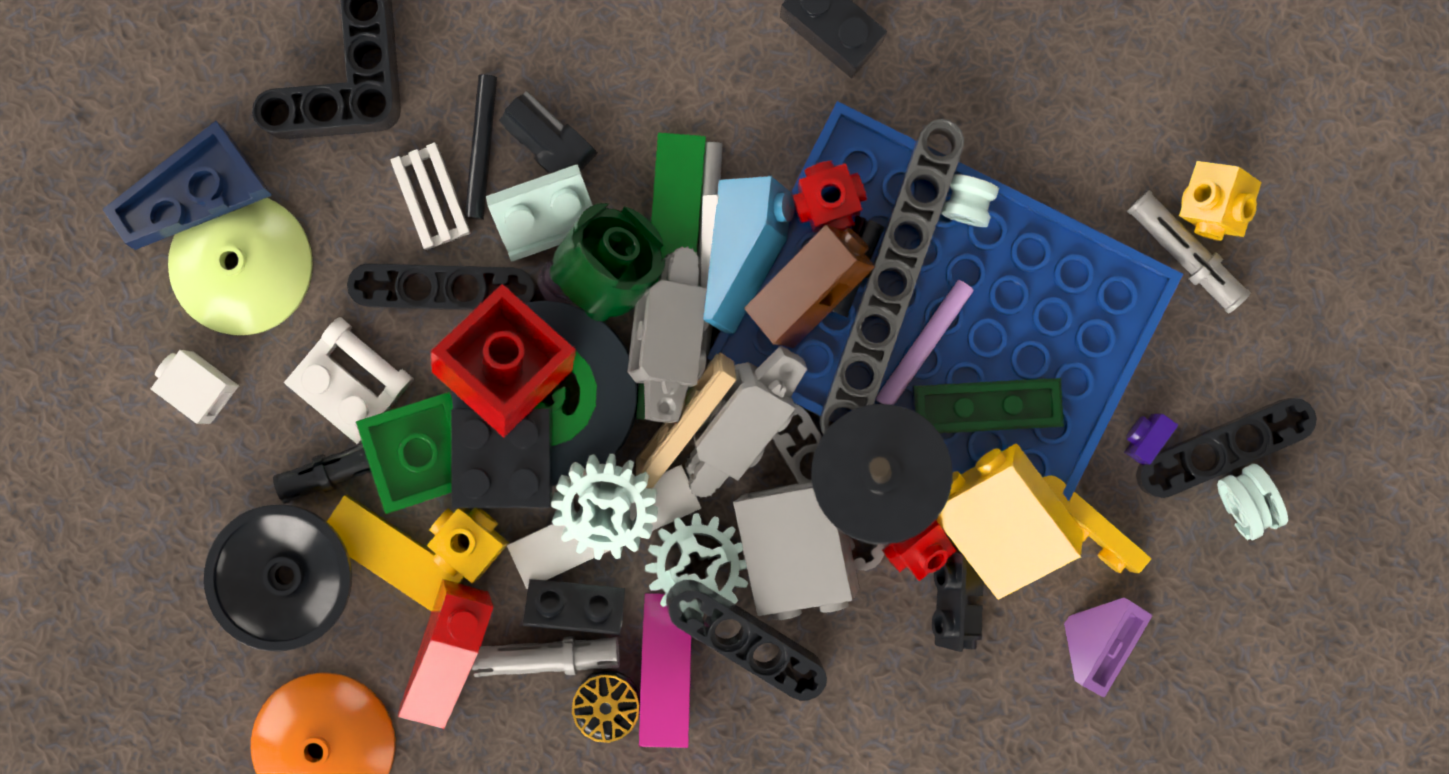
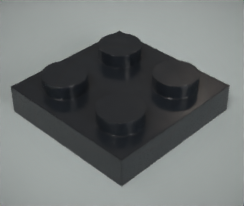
M451 409L452 508H550L552 501V409H533L505 437L499 434L473 409Z

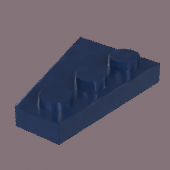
M215 121L102 210L124 243L137 250L270 197L272 194L226 129Z

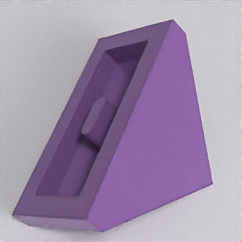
M1126 598L1070 615L1064 625L1075 682L1105 698L1153 615Z

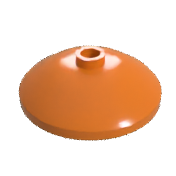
M336 673L308 674L284 684L262 706L252 730V762L256 774H389L395 756L394 727L384 704L364 684L348 676ZM310 743H317L322 747V758L316 759L309 754L308 748Z

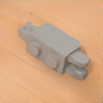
M682 246L665 256V268L658 277V282L649 287L644 296L635 305L627 372L636 383L644 384L645 419L664 423L679 421L687 388L697 385V380L702 378L706 366V353L701 350L703 332L709 326V323L703 320L707 288L698 286L700 269L698 268V264H700L698 259L700 257L697 256V252L693 251V248L689 249L688 246L685 248Z
M780 346L759 367L749 362L735 365L737 380L694 434L695 448L690 453V458H687V462H685L684 468L689 478V488L691 493L695 494V497L707 498L709 495L712 496V493H716L715 489L720 488L728 476L739 480L749 467H754L760 461L765 446L777 431L780 432L788 426L796 409L792 394L807 370L803 358L794 354L789 349Z

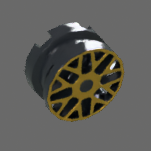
M601 670L592 673L582 681L573 698L572 715L575 725L586 737L596 742L610 743L622 739L632 731L639 718L640 694L638 687L629 676L616 670Z

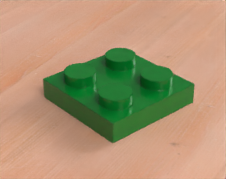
M450 392L355 422L385 514L452 493L451 409H453Z

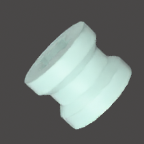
M959 174L954 175L950 185L952 195L950 200L944 203L941 214L968 225L987 227L991 217L987 210L990 202L997 198L999 188L992 183L978 178Z

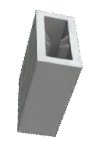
M812 481L745 493L733 502L758 616L773 614L774 620H785L801 615V609L819 606L820 612H834L849 606L848 601H853L860 590L849 537L836 528L824 515L816 500Z

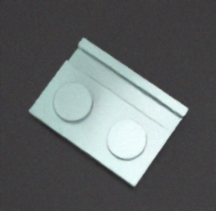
M578 164L486 196L488 208L502 241L507 248L511 262L560 245L581 214L587 208L593 206Z

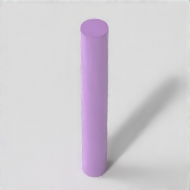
M957 280L876 396L875 400L877 402L891 405L897 402L974 290L961 280Z

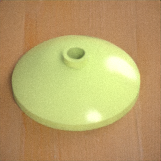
M269 198L262 199L175 234L168 259L169 277L173 291L186 312L209 329L230 335L261 333L285 321L303 301L310 285L313 268L310 243L301 224L286 208ZM235 252L239 259L238 265L234 269L228 270L225 266V258L228 254Z

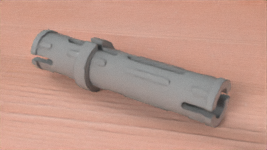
M1150 190L1144 193L1127 210L1191 274L1188 279L1194 285L1200 283L1227 313L1234 311L1249 297L1251 292L1221 264L1223 258L1217 252L1211 254L1152 195Z
M567 636L563 638V641L549 643L480 646L472 666L474 677L565 671L566 675H576L577 670L619 669L620 650L618 637L576 640L574 636Z

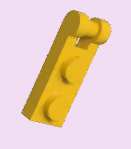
M1050 475L1043 477L1084 532L1083 542L1089 536L1103 549L1097 556L1117 573H1121L1126 568L1129 572L1140 574L1152 558L1076 492L1073 493L1070 501H1068L1063 494L1066 484L1061 479Z

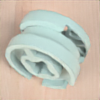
M1251 464L1243 468L1242 475L1236 478L1228 475L1218 480V492L1228 514H1232L1236 519L1235 527L1247 540L1251 539L1253 541L1263 536L1264 529L1268 527L1277 529L1287 524L1288 515L1284 502L1271 478L1258 464Z

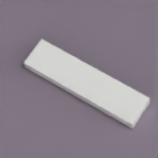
M682 464L666 471L652 488L657 490L656 503L653 505L659 508L656 522H651L653 525L652 531L673 522L678 517L682 518L702 508L695 494L691 493L688 484L689 479ZM635 501L631 503L629 509L632 521L637 515ZM553 524L507 545L526 589H528L529 579L545 581L595 558L594 548L588 546L581 554L576 552L578 545L576 538L565 542L561 539L566 525L558 526Z

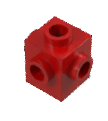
M832 160L824 161L805 169L806 177L798 181L797 188L799 193L792 195L801 223L809 221L813 233L820 231L825 225L842 231L855 226L853 219L856 216H860L862 212L860 203L867 200L858 172L850 175L846 163L834 167ZM830 186L837 188L840 192V199L835 203L824 201L821 196V191L824 188Z
M935 520L917 536L899 543L888 544L881 551L899 573L907 567L915 578L921 581L929 573L939 570L946 563L947 559L956 552V549L948 539L947 533Z

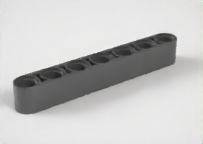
M939 119L930 122L925 126L916 141L874 261L876 267L869 275L820 415L819 424L823 434L830 427L829 417L831 413L837 408H847L852 411L863 406L873 405L963 150V133L958 125L950 120ZM934 134L944 135L951 143V153L943 157L934 155L928 149L927 138ZM920 179L927 180L935 188V199L929 203H921L915 200L910 190L911 183ZM902 225H909L915 228L920 237L918 247L911 250L901 248L895 242V229ZM888 270L895 271L902 277L904 287L900 295L887 296L882 293L878 286V277L882 272ZM876 316L884 320L887 324L888 332L883 342L872 343L866 340L861 330L864 319ZM853 362H862L871 370V382L865 389H854L846 382V369Z

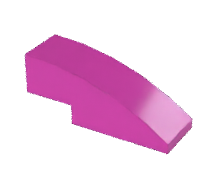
M645 593L639 747L688 748L692 636L676 627L670 619L667 606L663 607L660 605L665 595L664 593Z

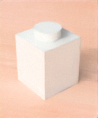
M179 350L177 354L171 353L161 362L155 372L158 379L151 387V390L196 424H211L239 385L195 352Z

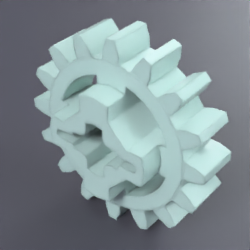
M614 454L609 455L606 464H599L595 455H589L585 469L577 462H574L569 470L570 477L560 476L556 486L559 492H554L551 501V507L558 509L555 511L552 522L553 525H566L561 539L565 542L576 538L578 540L576 552L581 554L589 546L594 548L595 559L600 560L604 550H611L615 559L621 558L624 545L633 552H636L639 549L640 537L650 538L653 528L651 522H656L659 509L653 505L656 503L657 490L652 488L645 489L649 479L647 472L637 476L632 474L633 461L629 460L623 467L616 466ZM576 493L579 494L578 502L581 504L580 511L577 513L573 504V497ZM635 501L637 515L632 521L629 509L631 503Z
M694 514L690 526H685L684 522L678 517L674 519L675 532L673 534L662 528L658 531V535L664 543L662 547L657 545L649 546L648 552L658 558L657 563L645 565V572L656 573L658 577L657 580L649 585L650 591L663 589L666 593L660 602L661 606H666V595L669 589L677 582L683 580L698 581L735 604L738 601L732 589L734 587H747L748 582L738 576L739 571L747 569L746 560H739L738 554L743 551L742 543L733 545L730 541L736 530L733 526L722 533L717 530L719 525L718 517L714 516L708 526L702 525L700 515ZM694 535L708 536L716 540L721 546L712 550L699 545ZM677 542L681 552L678 565L665 571L666 556L671 547ZM696 554L699 560L719 558L713 561L705 570V579L700 580L696 573L684 574L680 577L676 576L683 572L690 564V555ZM730 563L728 580L721 591H719L714 580L719 567ZM697 599L690 603L684 600L680 602L682 612L688 607L694 608L702 614L703 618L704 613L699 609Z

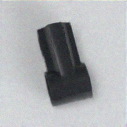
M527 91L516 97L499 119V122L505 129L536 156L534 160L550 174L578 164L581 172L598 154L576 130L568 124L564 126Z

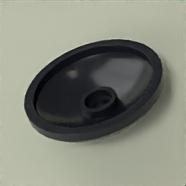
M276 504L257 507L233 519L214 540L204 567L205 595L212 614L218 623L239 642L264 651L294 650L322 637L336 624L343 614L352 588L351 561L346 546L339 534L317 514L292 505ZM282 566H288L293 570L294 578L290 584L282 582L279 578V570Z

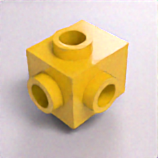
M1197 161L1189 186L1185 189L1182 196V208L1179 216L1196 226L1194 233L1205 238L1221 241L1224 234L1244 237L1248 223L1256 213V199L1262 182L1238 166Z
M448 508L431 526L429 531L435 536L427 546L436 553L432 560L442 570L453 577L459 572L469 582L474 583L481 578L509 542L494 530L498 523L483 509L473 508L470 510L469 508H458L453 512ZM461 534H465L469 538L470 545L468 549L463 547L460 542Z

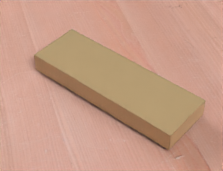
M721 352L716 354L705 368L702 378L697 380V385L692 386L686 393L679 421L663 423L636 458V476L647 472L649 475L645 488H653L737 380L734 361Z

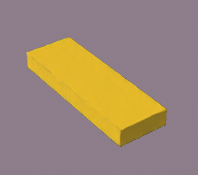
M349 495L343 496L327 520L343 540L350 558L431 612L442 579L460 584L464 578L459 572L454 577L446 573L432 560L436 553Z

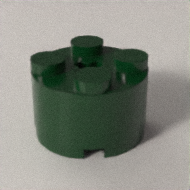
M610 203L595 204L581 214L557 248L549 271L551 279L560 286L564 294L573 303L584 309L591 319L596 321H605L609 317L620 316L632 310L665 268V259L662 261L660 251L664 244L661 235L654 225L642 214L624 206L621 211L607 208Z

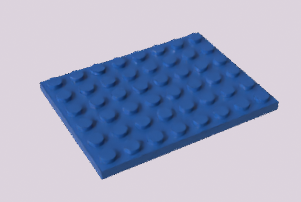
M837 101L791 193L792 195L799 193L797 188L798 181L806 177L805 169L828 160H832L834 167L846 163L850 175L858 172L866 192L867 200L860 203L862 207L860 217L865 218L867 221H874L886 229L916 140ZM928 147V149L930 150V152L933 153L934 155H936V156H941V157L946 156V155H944V154H942V153H940V152H938V151H936V150H934V149ZM958 162L954 175L959 174L978 178L992 183L999 188L997 198L990 202L987 210L991 216L987 227L968 225L952 220L940 213L878 393L957 280L963 281L974 290L894 405L914 411L913 386L1061 378L1064 427L940 433V435L944 439L951 457L952 472H959L960 474L975 467L978 460L989 451L994 449L1003 451L1017 443L1042 478L1049 475L1056 476L1066 484L1063 494L1070 501L1183 273ZM920 179L911 183L910 190L915 200L921 203H929L935 199V188L930 182ZM830 186L821 191V196L827 203H835L840 199V192L837 188ZM950 187L945 202L951 198L952 189ZM796 208L794 209L793 219L789 222L787 240L757 294L818 233H813L809 221L801 223ZM902 225L895 229V242L901 248L911 250L918 247L920 237L915 228L909 225ZM882 232L877 243V246L874 250V253L872 255V258L870 260L873 264L878 249L880 247L884 232ZM884 271L878 277L879 289L887 296H897L903 291V279L895 271ZM864 278L860 284L848 318L831 311L795 348L785 347L803 358L807 366L806 372L792 394V399L795 404L819 416L821 415L867 284V278ZM746 312L735 333L720 331L707 359L711 361L716 354L721 352L734 361V366L749 362L759 367L780 345L773 344ZM871 316L864 319L861 330L866 340L872 343H880L885 340L888 328L883 319ZM853 362L847 367L845 378L850 387L862 390L870 384L872 374L869 367L864 363ZM837 408L831 413L829 421L834 423L840 417L850 412V410L847 408Z

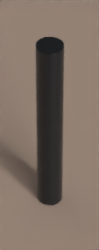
M478 75L465 218L484 219L497 77L493 75Z

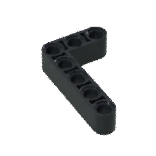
M340 0L347 82L275 88L263 91L256 97L252 107V115L257 125L278 139L380 132L393 127L400 117L401 103L392 0ZM364 3H378V11L372 19L367 21L358 20V10ZM380 49L382 51L380 63L375 68L363 69L361 65L363 55L368 50ZM375 96H384L386 107L383 113L376 117H367L365 112L367 102ZM336 100L338 105L336 115L329 121H319L318 110L325 101ZM288 104L289 116L287 120L281 125L273 126L271 123V113L278 105Z

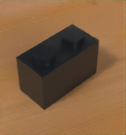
M785 0L781 5L780 18L851 79L880 47L887 34L886 29L851 0Z

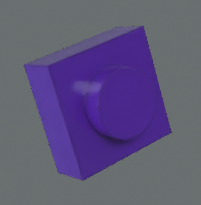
M1151 414L1148 419L1144 416L1140 417L1126 436V439L1131 443L1124 453L1139 464L1150 465L1178 427V424L1164 414Z

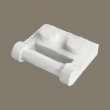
M338 317L328 326L322 338L284 383L356 444H361L355 422L389 411L411 385L414 378L403 369L398 372L350 331L352 328L350 324L343 318ZM337 346L386 386L379 397L329 356Z

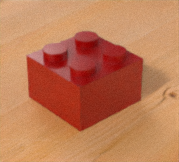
M501 284L431 350L432 373L499 434L505 437L572 371L576 349L508 288Z

